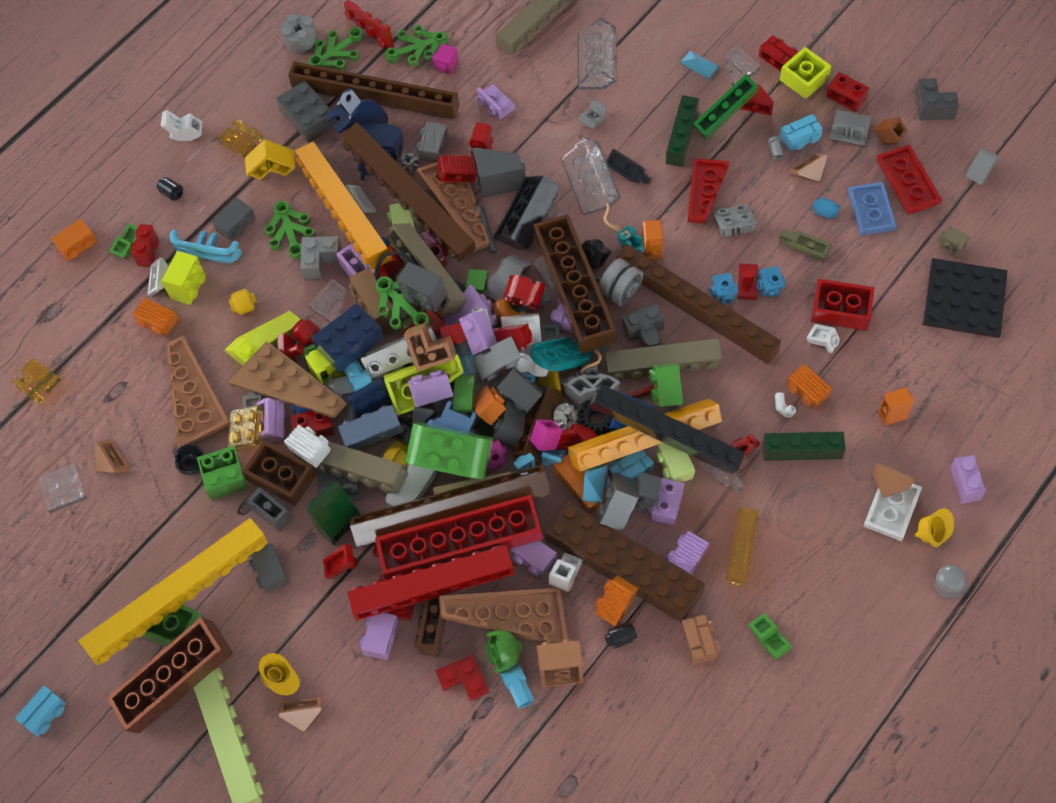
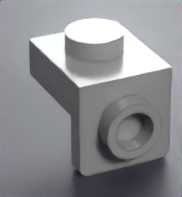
M592 100L590 108L580 115L579 121L593 129L604 122L608 107L596 100Z

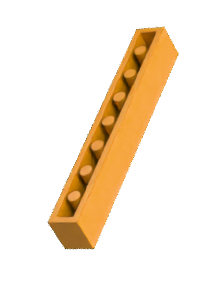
M709 398L664 413L697 430L722 422L719 404ZM627 426L567 448L571 465L581 472L663 442Z

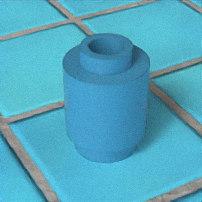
M820 197L819 200L815 199L812 210H815L814 214L828 219H836L841 205H838L835 201Z

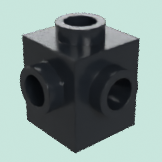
M599 239L586 240L581 245L589 265L593 268L603 267L612 252Z

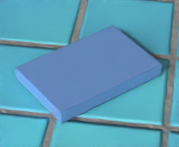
M884 182L847 188L860 236L896 230L897 226Z

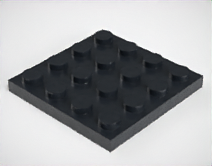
M932 258L923 325L1000 338L1008 270Z

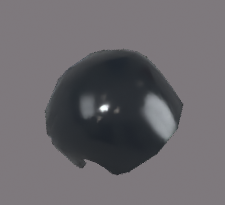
M194 444L182 445L175 452L176 469L183 475L191 476L199 473L200 468L197 457L203 456V451Z

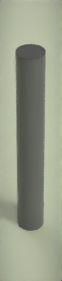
M478 206L477 210H479L481 215V223L484 225L490 241L488 245L490 253L495 254L497 248L483 206Z

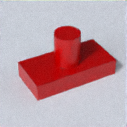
M739 263L737 299L756 300L757 264Z
M284 333L278 335V350L296 363V357L304 354V347L300 343L296 344L293 338Z
M344 544L323 559L325 578L333 579L344 570L357 567L358 561L356 557H353L352 545Z

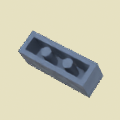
M393 405L383 406L378 411L365 413L358 419L345 421L342 425L338 426L345 447L359 450L403 432Z

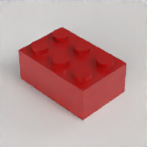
M818 279L810 322L867 331L871 320L875 287Z

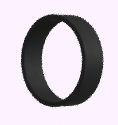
M387 253L378 260L375 266V279L377 281L380 278V264L389 255L398 254L407 258L410 263L414 265L416 264L414 260L405 253Z

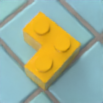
M264 139L245 157L246 175L260 180L271 171L287 176L296 168L294 150Z

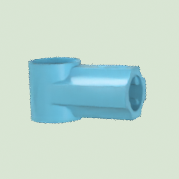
M355 360L344 369L354 392L373 382L367 370H363L358 360Z
M519 664L500 673L518 709L525 708L534 702L531 691L525 682V675Z

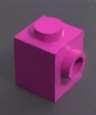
M441 43L438 51L434 52L432 57L435 70L451 74L458 61L457 48Z
M536 420L529 441L540 451L556 450L563 429L553 420Z

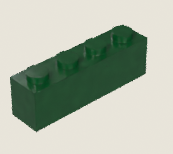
M682 95L666 151V164L679 167L684 166L694 128L693 123L696 121L699 98Z
M844 432L764 433L762 442L764 461L843 459L846 450Z

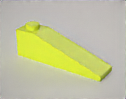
M288 311L237 337L225 349V352L244 366L266 341L277 348L278 335L284 333L290 336L294 332L292 328L300 318L291 311Z
M456 354L453 361L416 371L415 365L384 374V381L396 414L400 415L414 410L415 403L408 383L413 376H426L433 370L441 369V371H446L450 383L464 373L458 354Z

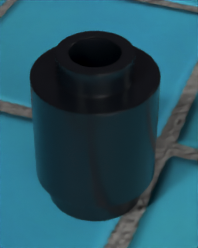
M165 177L158 181L157 189L161 194L172 201L182 197L183 187L180 184Z
M623 623L607 630V635H605L608 646H612L614 649L632 643L637 638L632 623Z

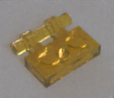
M234 119L232 125L236 127L235 130L228 127L218 138V142L245 158L256 148V144L253 141L255 139L261 141L263 135L257 129L247 126L245 122ZM243 132H245V133H247L248 135L245 137V136H243V135H241V134H242Z
M32 358L20 370L24 376L21 379L18 377L13 378L12 383L16 385L19 391H24L31 400L41 403L44 397L40 395V392L44 390L46 393H49L61 379L35 358ZM31 381L35 383L33 388L28 386Z

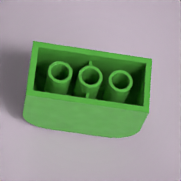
M414 422L405 463L464 477L484 479L488 469L494 438Z

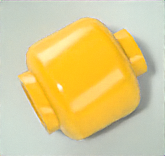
M247 289L232 293L231 299H228L233 313L236 312L238 315L253 311L255 309L254 303H257L254 293H250Z

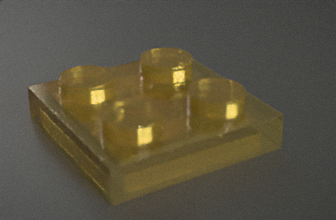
M255 405L231 411L227 448L235 445L236 449L260 444L263 407Z

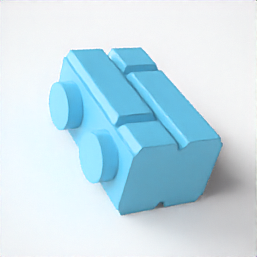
M811 114L781 127L780 139L789 152L795 149L800 150L808 143L818 142L822 136L823 128L817 122L815 116Z
M641 450L627 455L621 460H614L609 465L608 475L612 479L614 472L637 480L642 473L648 474L653 471L654 463Z
M43 685L15 719L38 737L49 729L50 722L55 717H59L64 712V706L67 703Z

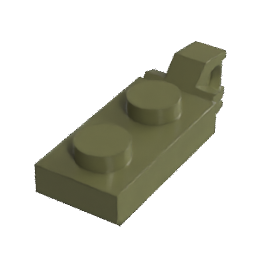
M782 230L779 236V241L786 244L790 249L822 262L825 261L832 245L799 230L797 232L792 231V233Z

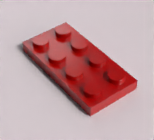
M910 144L877 155L876 160L907 215L941 204L942 198Z

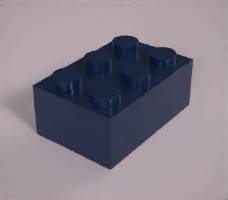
M358 303L312 336L315 348L339 373L384 339L381 327Z

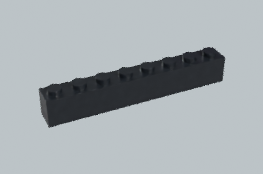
M603 384L596 389L589 405L590 408L728 474H733L739 470L745 452Z

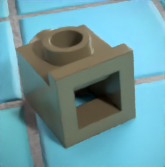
M949 226L946 232L942 231L937 241L941 242L939 247L955 254L954 258L958 259L966 247L970 236Z

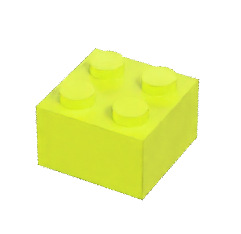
M804 47L782 66L780 81L807 99L829 80L832 66Z
M177 251L161 281L171 300L191 305L193 299H196L201 284L205 282L206 275L197 256Z

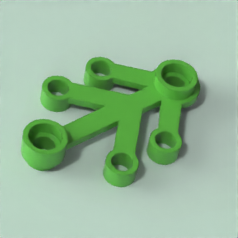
M415 25L413 27L414 35L428 38L427 40H421L407 35L405 30H400L397 32L398 40L411 43V45L399 49H387L385 52L386 61L391 64L396 63L399 60V56L415 51L413 55L408 57L409 65L415 67L428 46H431V48L424 52V58L426 61H432L433 54L437 52L441 43L447 44L448 35L442 31L432 33L423 30L421 25Z
M352 27L349 30V37L336 46L335 42L339 38L338 33L335 30L329 31L327 52L322 55L325 43L321 39L316 40L314 43L315 54L309 58L308 64L320 67H336L337 70H344L346 64L343 59L336 61L328 59L331 57L349 58L353 62L359 59L357 50H341L353 42H360L363 38L362 29L360 27Z
M278 201L273 209L274 217L264 228L267 236H274L269 241L270 248L274 251L279 250L281 247L280 241L287 233L290 242L288 251L291 258L301 259L302 245L297 243L294 231L304 234L305 237H315L313 228L304 227L310 223V217L307 213L292 210L290 204L286 201ZM289 216L298 219L301 225L290 221ZM282 218L283 224L276 233L275 227Z
M381 277L377 280L375 288L380 294V305L377 312L382 318L389 316L390 310L387 307L389 295L393 299L390 325L394 330L402 327L400 308H403L413 318L415 326L421 325L419 323L422 320L425 321L427 327L429 326L430 320L428 315L424 312L418 313L403 298V294H398L395 291L400 289L397 282H393L389 277ZM395 321H399L397 325H393Z

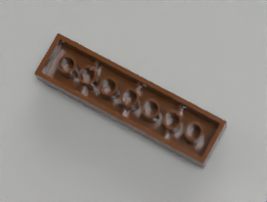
M569 214L533 224L536 241L580 353L583 354L617 343L616 328Z
M566 501L545 531L547 542L570 555L582 559L585 565L608 579L612 580L620 576L635 587H638L636 596L680 623L686 619L704 591V582L616 529L600 524L599 519L569 501Z

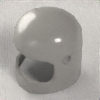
M956 565L943 566L935 577L934 587L936 592L946 599L959 597L966 585V575Z

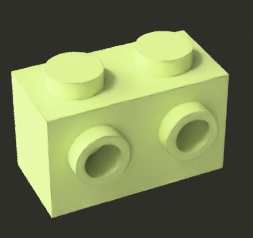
M665 443L658 444L655 457L657 462L661 463L663 467L664 478L681 483L693 479L695 469L688 454Z

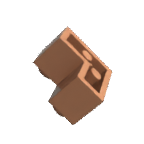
M426 323L408 328L404 334L416 371L453 361L456 356L451 336L432 341Z

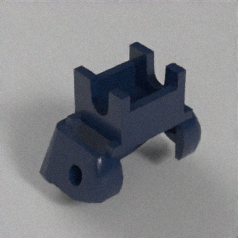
M351 88L343 92L340 101L337 102L338 105L325 116L330 122L334 118L339 121L334 126L339 134L352 127L355 123L359 125L388 123V115L378 103L371 99L361 101Z
M390 124L360 125L387 153H390L394 160H398L404 143L400 128ZM358 163L361 181H365V175L370 174L365 170V166L362 163Z

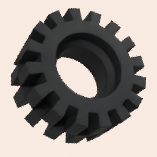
M587 402L585 408H581L580 425L590 428L598 436L600 434L604 435L606 432L610 433L611 429L609 428L612 418L602 414L605 418L601 424H593L590 421V416L602 413L590 408Z

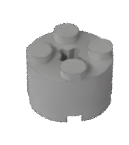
M289 14L282 23V37L285 46L291 53L305 54V51L315 48L314 43L318 38L311 17Z

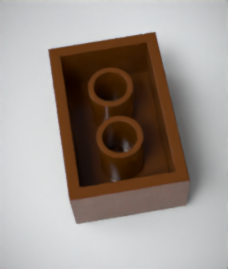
M265 440L242 471L248 482L294 506L297 505L317 475L313 465Z

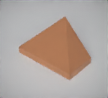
M815 153L790 169L789 174L820 182L827 159L826 154Z
M112 440L97 441L95 443L96 471L110 473L129 471L130 467Z
M876 463L872 473L883 498L910 490L915 479L879 463Z
M322 697L280 703L279 717L305 732L321 712Z

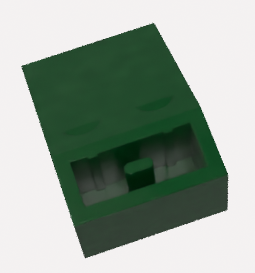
M337 481L332 485H328L318 498L310 502L307 508L316 530L333 546L351 529L350 518L360 516L358 509Z

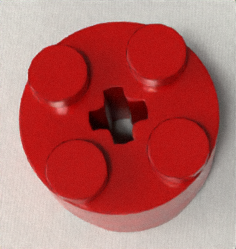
M510 275L503 300L515 307L521 308L523 305L527 306L529 310L538 311L545 285L538 281L535 283L527 277Z

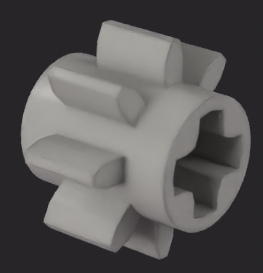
M404 153L402 157L398 158L399 165L408 174L413 175L416 169L419 168V158H415L414 153Z

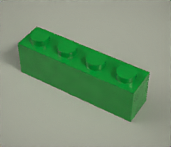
M745 74L693 123L695 129L706 140L709 139L759 92L758 86Z

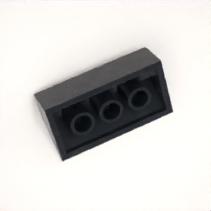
M544 175L525 177L493 239L516 249H528L533 243L535 235L533 224L542 222L543 218L548 214L549 207L556 199L560 187Z

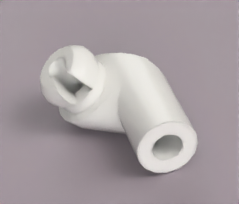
M784 393L775 394L776 411L785 418L793 417L796 413L795 407L785 404Z

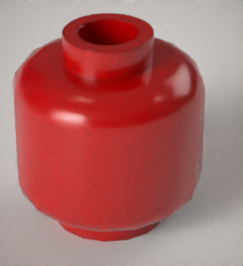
M300 319L292 328L294 331L293 337L303 346L313 345L312 336L319 332L320 328L310 319Z

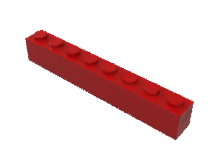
M497 545L488 551H476L471 556L464 558L456 557L444 564L435 563L427 569L419 568L413 570L410 574H398L386 581L378 580L366 587L357 586L347 593L353 616L356 621L514 575V569L507 545Z

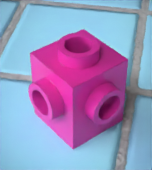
M496 438L493 440L488 469L491 470L502 467L501 464L506 463V449Z

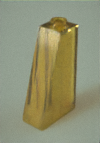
M744 507L738 508L726 580L730 581V585L742 587V583H747L759 510Z

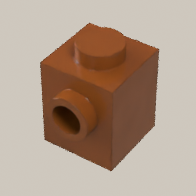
M900 117L883 119L874 131L882 144L898 143L908 130Z

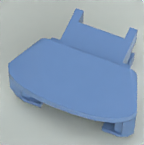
M453 400L447 402L442 416L432 418L427 423L475 434V430H472L478 415L476 411L472 413V416L467 413L453 411Z

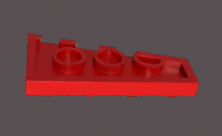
M350 0L343 3L344 13L349 20L352 19L357 27L366 31L367 35L370 38H374L380 47H384L386 50L394 48L391 29L388 24L382 25L380 19H373L369 12L366 11L364 13L361 7Z
M694 158L687 222L706 224L730 161Z

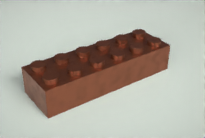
M200 617L109 695L107 699L124 729L140 734L229 658L233 652L215 623Z

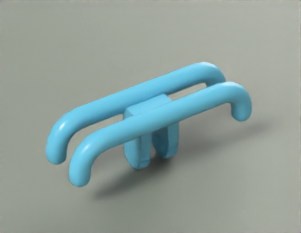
M176 230L170 232V242L173 244L176 252L180 251L201 259L223 263H233L242 255V250L237 249L239 247L237 241H233L229 248L215 247L218 238L217 233H212L205 245L206 231H201L196 243L182 241L177 237L178 232Z

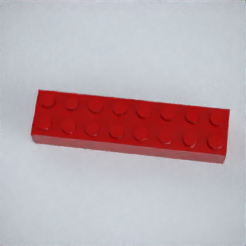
M532 495L375 537L382 573L386 580L392 579L393 576L398 574H410L415 569L430 568L435 563L444 564L456 557L464 558L471 556L476 551H488L497 545H507V549L544 539Z

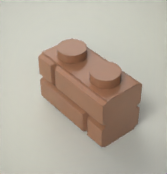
M706 615L683 620L681 626L692 664L696 665L717 659V652H720L718 640H714L712 636L714 632L712 621H708Z

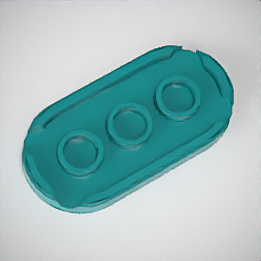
M563 337L534 344L529 355L534 363L544 369L562 371L588 364L592 357V352L581 354L577 342L571 341L572 338Z

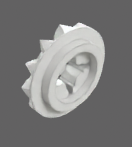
M568 403L560 404L554 411V422L562 429H570L572 424H578L577 421L580 419L576 415L578 411L574 410V406L568 405Z

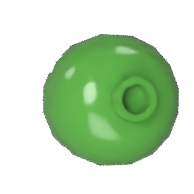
M495 630L486 634V637H489V641L485 642L487 657L490 665L495 664L497 668L493 670L496 673H501L513 668L518 663L520 652H522L520 640H517L512 633L504 630Z

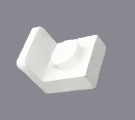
M814 324L806 338L808 343L825 346L828 353L834 351L840 340L834 327Z

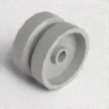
M618 258L605 271L598 287L604 297H611V300L621 307L627 304L637 292L643 279V272L636 267L630 268L628 262Z

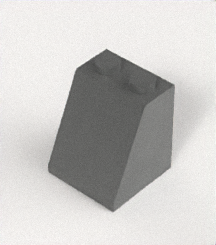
M473 148L478 173L477 177L483 198L519 190L526 177L524 160L520 161L519 154Z

